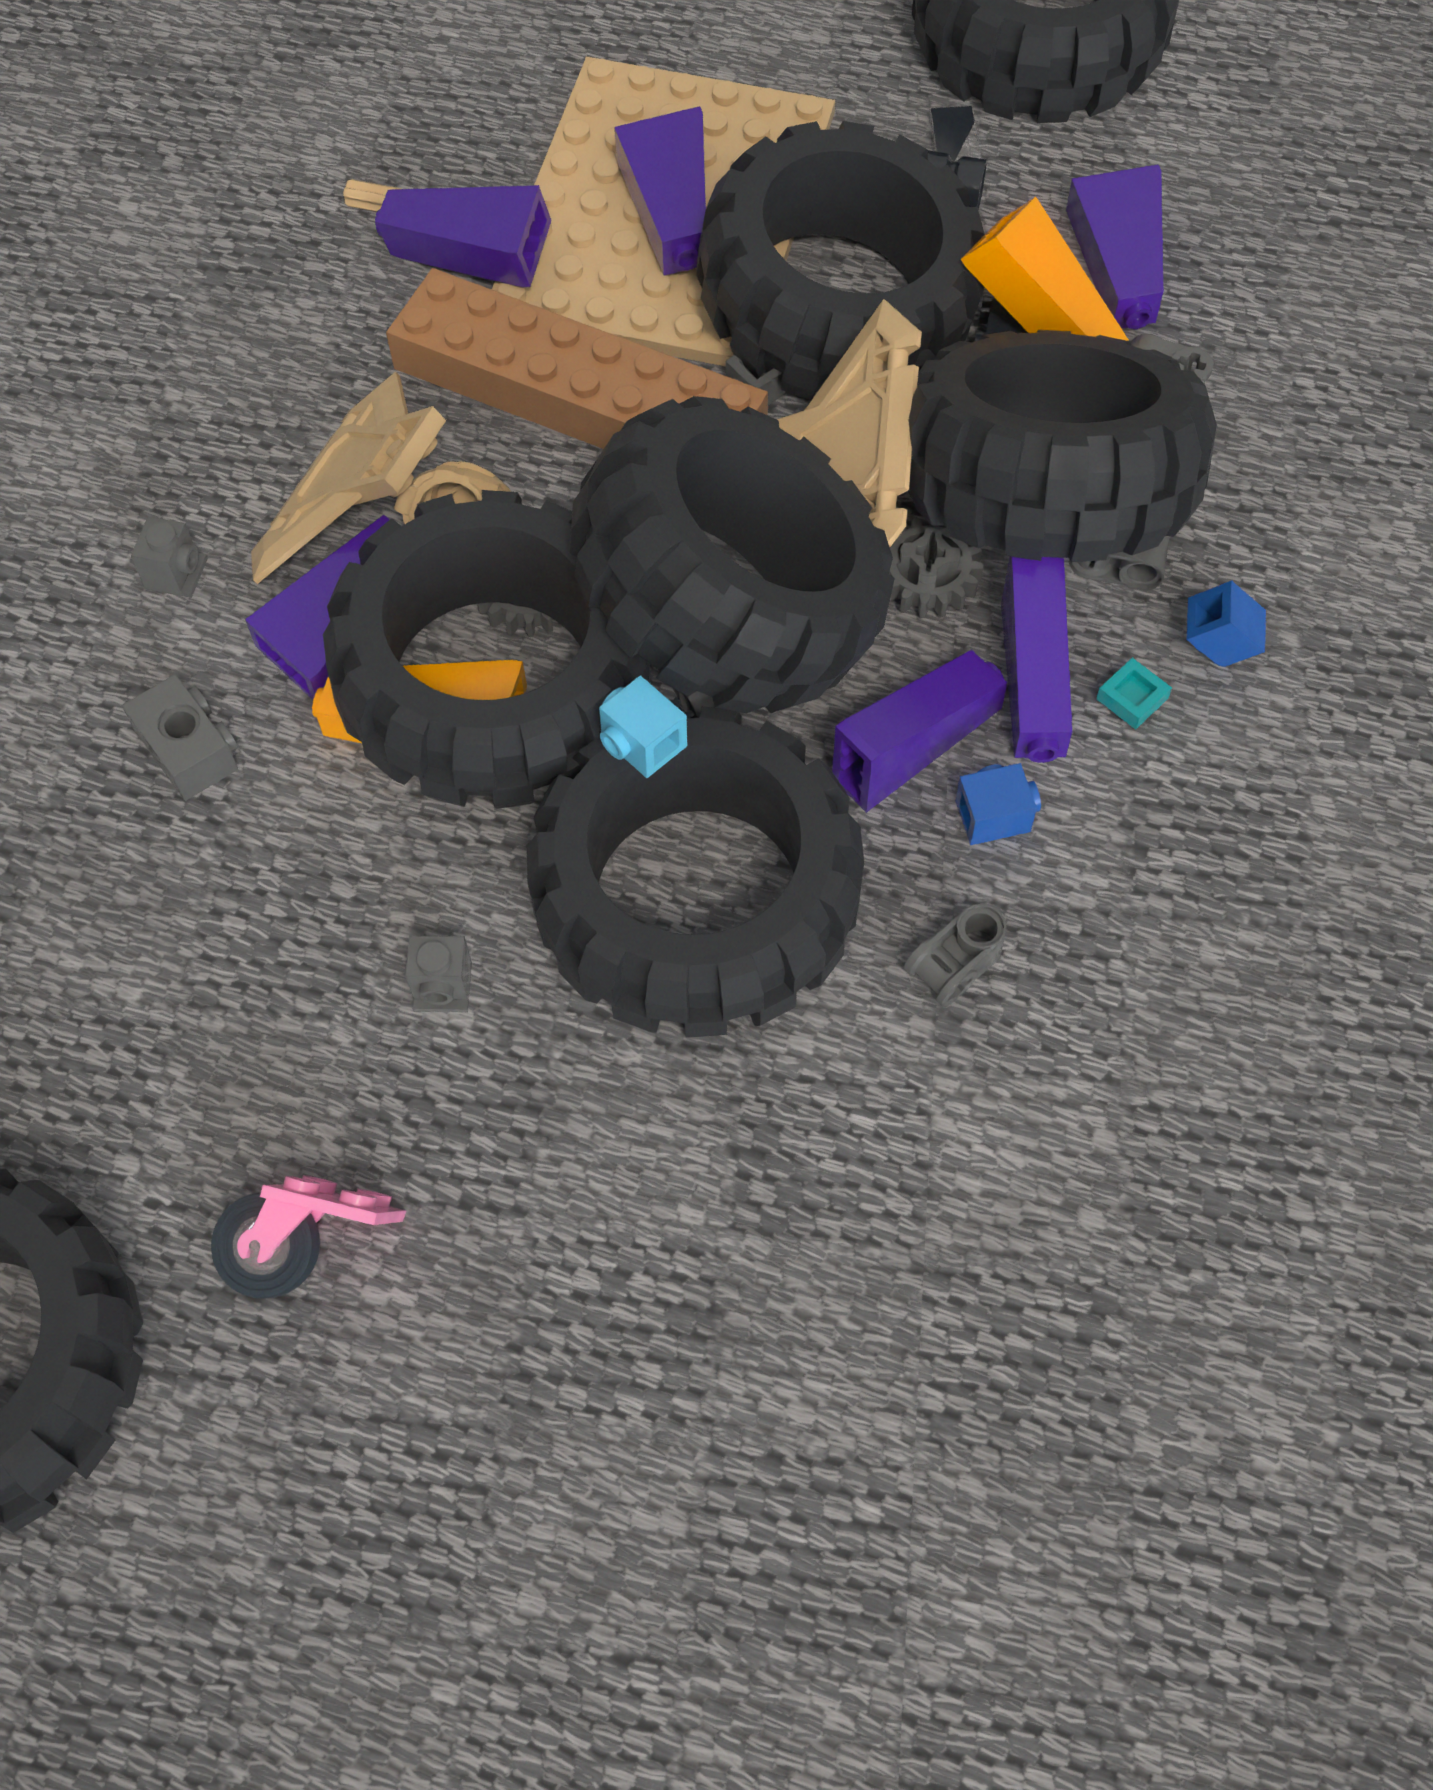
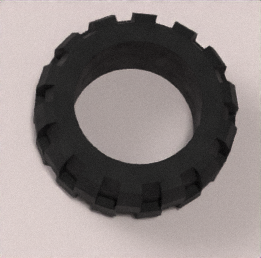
M913 0L911 15L915 22L914 35L930 70H937L943 86L963 102L973 96L983 102L984 112L1013 120L1015 112L1037 115V123L1067 122L1072 112L1084 109L1089 117L1114 108L1126 92L1133 95L1162 61L1163 52L1170 44L1179 0H1094V3L1072 8H1042L1026 5L1014 0Z
M815 121L787 127L777 138L776 143L765 136L747 149L730 166V170L716 183L705 210L698 250L696 276L702 287L700 298L719 338L732 337L730 348L733 355L741 359L744 366L757 377H760L765 371L769 372L774 368L783 374L781 380L782 391L812 400L815 392L819 391L883 299L888 301L922 332L920 348L908 355V366H918L919 373L925 361L934 360L939 350L956 342H964L966 340L985 288L961 261V258L985 235L978 207H969L970 200L967 187L948 165L938 169L928 161V149L900 134L896 141L873 134L874 126L842 121L838 129L821 130L818 122ZM809 234H828L850 238L870 246L887 257L902 272L909 284L895 290L879 293H854L837 290L815 282L801 274L785 261L774 245L792 237Z
M1038 330L1037 333L1018 334L1008 331L981 335L978 341L971 343L956 342L939 350L934 360H926L918 373L917 389L912 397L908 419L912 446L908 493L914 502L916 510L932 526L945 525L948 527L950 537L977 548L990 546L1005 550L1006 556L1041 561L1042 557L1069 558L1071 562L1104 561L1107 560L1109 554L1119 552L1135 555L1153 549L1160 545L1165 536L1175 537L1204 499L1217 423L1205 384L1194 371L1181 370L1179 361L1155 349L1144 350L1132 346L1131 341L1103 335L1093 337L1071 334L1072 331Z
M693 396L681 403L671 399L627 420L622 429L612 435L582 480L580 492L573 501L570 554L577 557L575 578L589 607H600L608 619L605 631L630 658L638 653L659 670L656 676L658 680L682 694L690 696L698 691L711 696L716 708L746 714L764 707L770 713L818 699L827 689L835 687L855 663L873 645L875 637L884 628L895 580L889 574L893 556L885 531L875 527L869 518L872 509L871 505L852 480L844 481L829 465L831 461L829 456L804 436L801 440H798L779 428V420L748 406L742 411L729 409L724 400L718 398ZM703 531L717 537L735 549L759 572L763 579L734 562Z
M482 490V501L455 504L451 493L419 503L414 511L415 519L401 526L391 518L365 540L358 551L361 564L353 562L347 564L329 600L327 610L330 622L323 633L326 666L335 705L346 732L362 742L364 756L394 781L405 785L413 776H416L420 780L422 795L462 807L466 806L468 795L493 797L495 809L532 804L534 802L533 790L550 785L559 774L571 779L577 776L580 772V764L572 758L590 742L597 741L600 738L601 722L599 707L602 706L604 700L612 691L619 687L625 688L640 675L649 682L650 663L638 653L630 658L605 631L608 619L600 607H589L575 578L577 557L570 554L571 510L547 499L541 509L522 505V499L518 492ZM479 603H511L544 613L565 627L581 647L571 663L546 684L521 695L496 700L465 699L442 693L420 682L399 663L409 643L426 625L450 611Z
M701 706L700 718H687V747L648 778L644 777L624 758L622 760L614 758L606 750L600 738L586 745L572 758L580 764V772L577 776L571 779L559 774L549 785L533 817L537 834L527 845V884L543 946L553 951L557 959L559 973L586 1001L598 1003L603 998L611 1003L613 1019L651 1033H657L660 1020L685 1023V1038L727 1035V1021L750 1015L754 1026H761L795 1008L797 992L804 986L809 990L821 986L844 956L847 934L856 927L864 869L861 826L848 813L850 797L829 766L820 758L806 765V745L798 738L767 720L758 731L743 726L742 715L739 712L708 706ZM683 812L720 813L745 821L767 835L779 847L791 866L793 876L782 894L772 905L743 924L707 934H679L643 924L617 907L599 885V880L607 861L616 848L629 835L654 820Z
M0 1168V1263L13 1264L31 1270L37 1285L41 1307L40 1334L32 1363L16 1392L0 1409V1526L14 1533L56 1508L59 1501L53 1494V1491L74 1472L87 1480L116 1441L105 1430L117 1406L128 1409L133 1405L143 1359L133 1350V1336L138 1335L143 1325V1319L135 1284L124 1273L117 1260L119 1252L81 1212L75 1203L40 1180L19 1182L6 1168Z

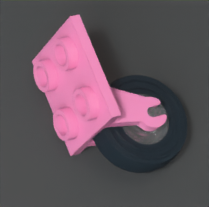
M303 1175V1178L285 1176L284 1184L263 1185L261 1192L243 1196L222 1213L212 1235V1259L220 1277L233 1290L245 1296L259 1299L282 1296L299 1287L314 1269L320 1250V1236L316 1223L325 1213L371 1225L403 1222L406 1210L390 1207L392 1197L386 1194L358 1189L357 1192L341 1190V1194L335 1193L336 1182Z

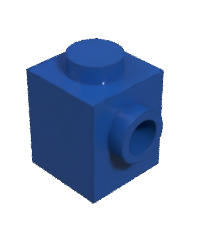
M1232 580L1188 598L1186 640L1218 666L1226 667L1265 652L1266 610Z
M1021 763L1009 766L989 765L980 769L977 773L960 776L955 802L970 845L1031 832L1035 814L1041 810V799L1036 783L1034 781H1027Z

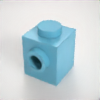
M641 675L625 688L619 687L612 691L606 697L602 706L599 707L601 722L600 739L602 744L614 758L618 760L624 758L646 778L650 777L687 747V715Z

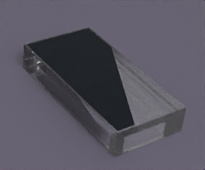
M973 105L931 107L929 109V126L933 151L949 153L954 162H957L961 156L981 158Z

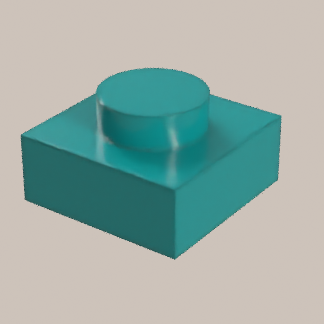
M1132 657L1099 688L1096 699L1136 730L1169 699L1172 687Z

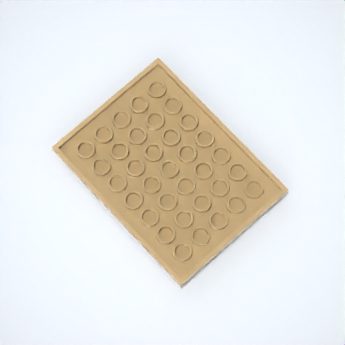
M586 56L534 184L540 187L552 221L531 287H519L495 281L492 290L670 356L726 366V360L733 356L730 348L732 337L719 338L700 298L702 287L696 276L697 268L665 276L662 273L617 163L614 127L700 106L703 111L705 197L707 207L716 183L730 170V166L747 149L765 136L776 143L777 138L790 126L817 121L821 130L829 129L835 113V100ZM794 237L774 245L785 261H787Z

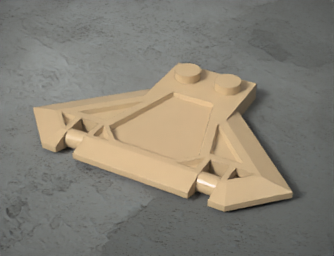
M883 299L804 411L777 420H779V428L798 440H801L804 436L831 458L829 465L844 481L852 480L872 507L869 514L872 524L885 531L889 547H891L906 527L907 510L904 508L896 509L897 496L909 490L912 446L908 419L913 394L917 389L919 367L916 365L908 366V355L920 348L922 332L888 301Z
M396 371L347 412L341 421L340 427L329 438L271 522L269 530L261 537L251 551L252 575L255 583H260L351 506L386 496H399L411 485L414 479L411 473L419 461L428 456L436 447L437 439L435 437L446 420L433 406L408 414L400 375Z

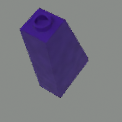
M698 106L614 127L617 163L663 275L697 268L698 250L706 210L703 111L701 107Z
M1159 164L1072 178L1066 212L1096 290L1121 329L1128 327L1139 329L1148 324L1156 323L1164 292L1162 174Z
M539 185L387 190L381 209L377 211L375 217L377 233L380 237H383L390 255L519 287H531L552 221Z
M382 515L245 619L255 646L312 700L317 689L320 687L324 688L329 676L323 642V633L330 622L327 605L338 579L349 562L361 564L358 553L359 549L367 538L390 520L385 515Z
M1009 556L1001 611L1014 758H1029L1033 762L1045 763L1053 761L1058 757H1066L1072 736L1064 558L1042 557V560L1038 561Z
M971 649L835 726L832 772L846 793L867 813L1001 710L1007 681L1004 680L997 666L991 662H985Z

